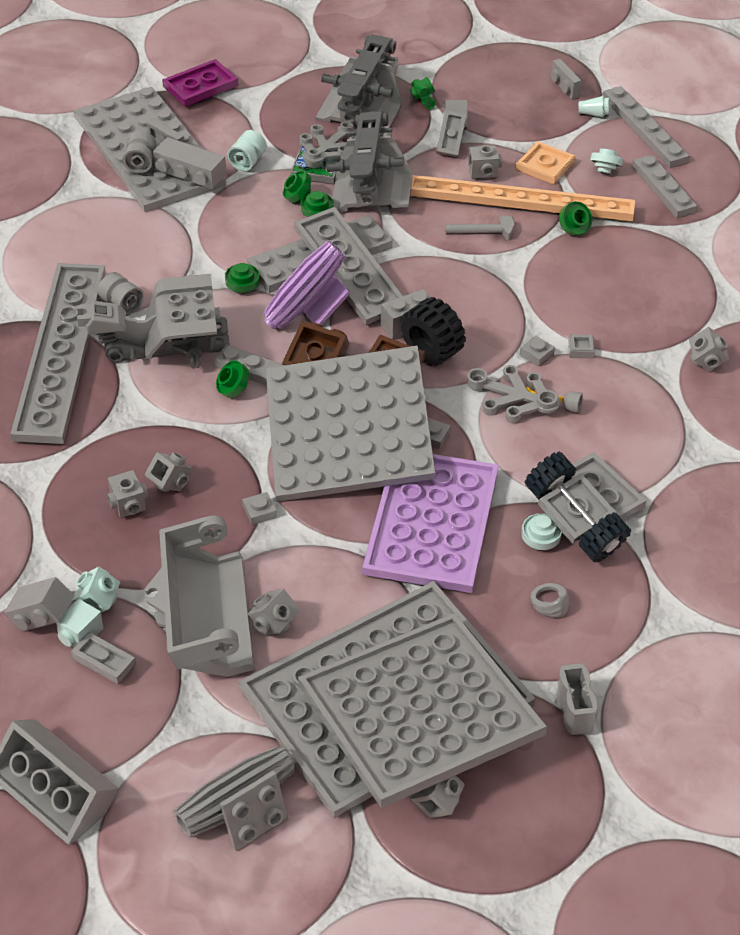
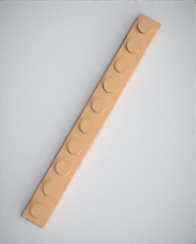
M412 175L410 196L418 198L424 197L560 213L566 204L578 201L590 209L592 217L616 219L619 221H633L635 200L418 175Z

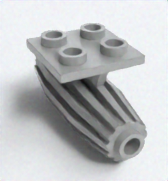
M274 747L244 759L203 784L173 810L180 829L190 838L226 823L232 847L237 851L288 819L280 785L295 772L294 765L296 764V759L293 753L288 748Z

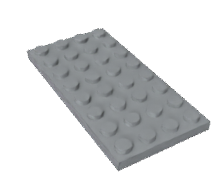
M153 87L143 88L136 92L123 94L116 98L103 100L102 102L74 110L75 119L144 212L226 186L225 177L213 189L157 171L154 168V158L150 170L145 173H134L125 167L123 156L129 136L136 131L147 132L146 122L152 118L183 135L185 143L201 148Z

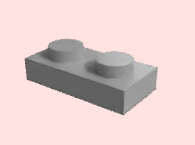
M561 59L553 60L550 72L552 81L571 100L578 99L581 80Z
M445 109L436 154L458 158L467 116L466 113Z
M152 118L146 122L147 133H150L155 138L157 146L167 137L185 143L183 135Z
M90 632L71 651L72 659L116 684H119L136 665L135 657Z

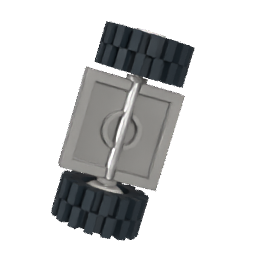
M554 452L550 457H545L543 462L540 461L537 464L538 466L533 468L531 473L527 475L524 483L539 500L538 505L570 542L574 544L581 539L579 541L580 548L594 563L606 559L609 554L614 553L615 549H619L621 544L630 536L631 529L582 473L572 478L576 473V468L562 452Z

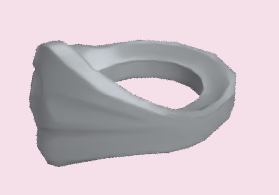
M545 583L537 586L531 592L530 601L539 613L552 618H563L566 615L570 599L568 592L563 586L555 583ZM545 590H555L558 592L559 598L549 603L538 600L537 596Z

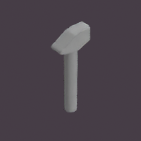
M512 216L499 217V224H446L445 233H501L509 241L514 232L515 224Z

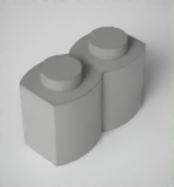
M582 663L561 665L559 673L557 700L564 710L563 723L570 735L592 733L596 717L597 699L589 688L590 674Z

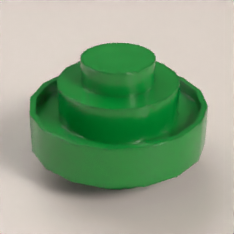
M302 170L290 175L284 183V198L294 203L301 200L306 194L311 193V176Z
M321 191L306 194L301 199V212L306 217L334 207L332 197Z
M574 201L566 204L561 209L559 222L567 234L579 236L591 228L592 214L585 204Z
M238 263L229 267L225 272V284L234 292L244 293L252 291L260 283L258 269L250 264Z
M237 360L226 363L217 376V391L227 398H233L244 391L249 379L247 366Z

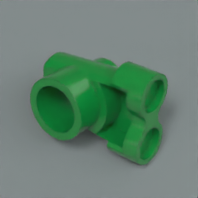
M425 77L422 80L415 79L412 81L410 92L414 99H420L426 109H433L436 102L430 97V94L434 93L435 89L429 78Z

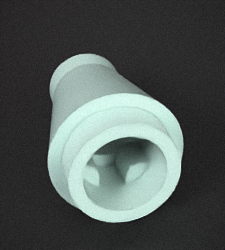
M604 96L579 101V114L604 117V115H609L610 113L609 98H604Z

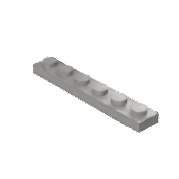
M622 86L603 91L604 98H609L610 107L669 168L688 163L689 155Z

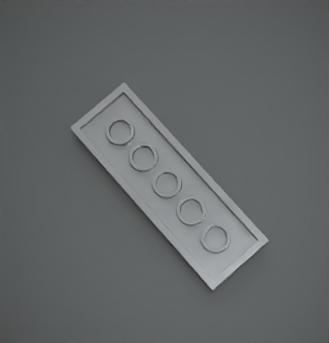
M335 207L294 222L295 231L312 253L329 240L347 256L335 275L351 292L346 300L365 325L381 320V304L403 296Z
M370 215L348 222V225L371 255L392 248V240ZM300 239L247 258V264L253 265L258 269L260 282L270 293L278 290L312 252L304 241Z

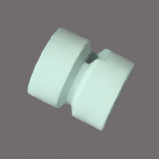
M246 130L227 152L230 164L240 171L250 170L266 151V141L258 132Z

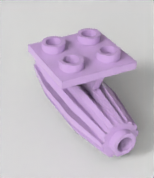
M328 240L305 258L277 290L264 311L266 317L264 321L273 329H276V327L282 329L304 312L311 322L322 325L351 293L335 275L347 257L344 252Z

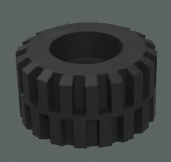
M427 298L402 315L400 329L403 333V339L407 345L418 346V349L425 351L423 363L425 362L429 366L441 365L465 346V329L462 326L461 319L458 318L457 313L451 309L450 305L444 303L439 298Z

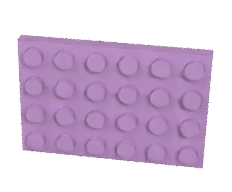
M433 454L436 479L384 486L362 567V575L426 585L434 581L439 588L472 593L499 465Z

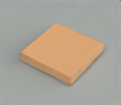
M537 141L516 163L515 170L554 185L575 163L576 156Z

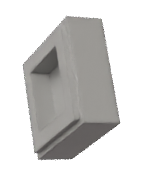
M569 335V358H594L593 335Z

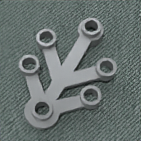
M351 122L340 123L338 132L327 141L323 136L324 127L322 125H312L310 127V134H301L299 136V144L306 151L303 153L305 165L311 168H318L322 166L324 160L341 158L346 142H338L356 139L355 135H349L350 131H355ZM313 137L319 146L317 149L312 145Z
M507 365L503 369L504 379L511 382L512 386L488 379L487 372L481 368H474L467 374L468 386L472 390L481 391L485 388L505 395L495 399L488 398L483 401V413L486 415H495L500 407L521 401L529 402L525 405L510 406L506 409L507 421L517 423L521 420L522 415L536 411L553 413L560 407V398L556 392L546 390L542 383V377L537 372H531L526 376L527 386L534 389L536 394L527 391L518 374V368L514 365Z

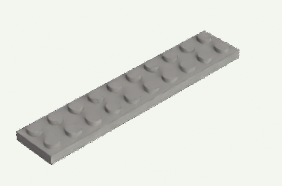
M57 263L10 433L12 441L64 444L90 338L86 327H78L77 305L99 301L97 290L101 280L105 277V265Z

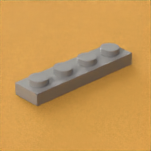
M653 155L633 160L632 168L676 218L696 213L697 205Z

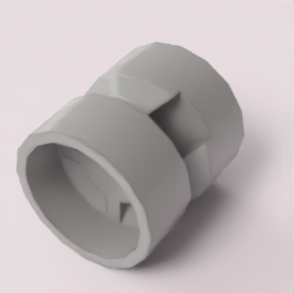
M136 131L129 136L123 156V164L128 170L134 173H145L150 170L153 162V151L157 146L155 138L145 131Z
M116 272L106 275L101 280L97 290L100 299L106 303L120 305L125 310L126 316L137 311L144 297L143 291L138 286Z

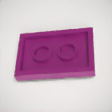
M214 59L162 79V85L186 107L238 86V78L219 61Z

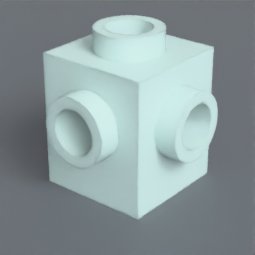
M100 566L89 572L85 571L76 581L77 589L72 603L81 599L102 613L110 609L111 605L116 601V592L120 581Z

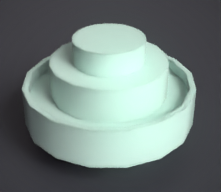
M601 148L599 153H591L590 161L595 162L594 166L598 167V172L611 174V170H616V167H622L623 158L617 156V151Z
M547 514L531 515L524 520L522 525V539L531 548L548 550L557 546L561 540L562 531Z

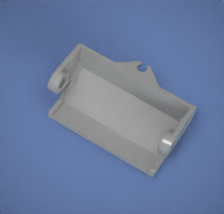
M213 515L160 529L162 567L144 589L147 595L154 591L158 592L154 597H146L145 601L159 611L154 617L158 626L163 627L166 633L167 652L177 669L183 668L224 677L255 670L243 557L239 551L216 556L199 548L223 540L227 535L226 521L220 516Z

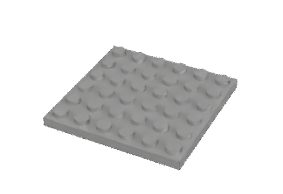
M418 346L266 368L274 485L277 502L436 479Z
M455 613L298 677L300 688L381 808L547 735V726Z

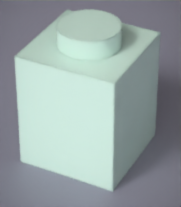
M81 599L74 602L66 610L61 621L56 623L58 638L68 647H75L89 632L97 636L104 629L101 611Z

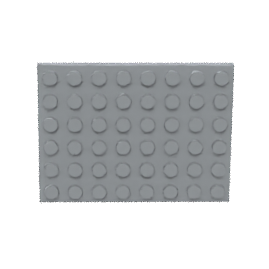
M434 581L238 681L239 689L283 749L288 748L293 753L296 759L295 766L333 818L373 797V795L300 688L299 676L455 613L531 707L535 705V697Z

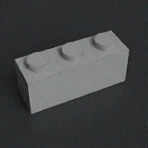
M169 137L153 151L155 170L213 189L226 175L225 156Z

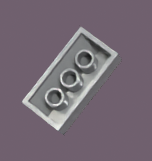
M36 719L12 721L0 743V786L68 845L73 844L105 816L119 790L116 785Z

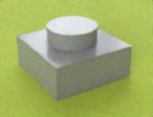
M535 336L520 348V355L539 367L554 355L555 347Z
M268 492L242 499V507L251 525L277 518V510Z

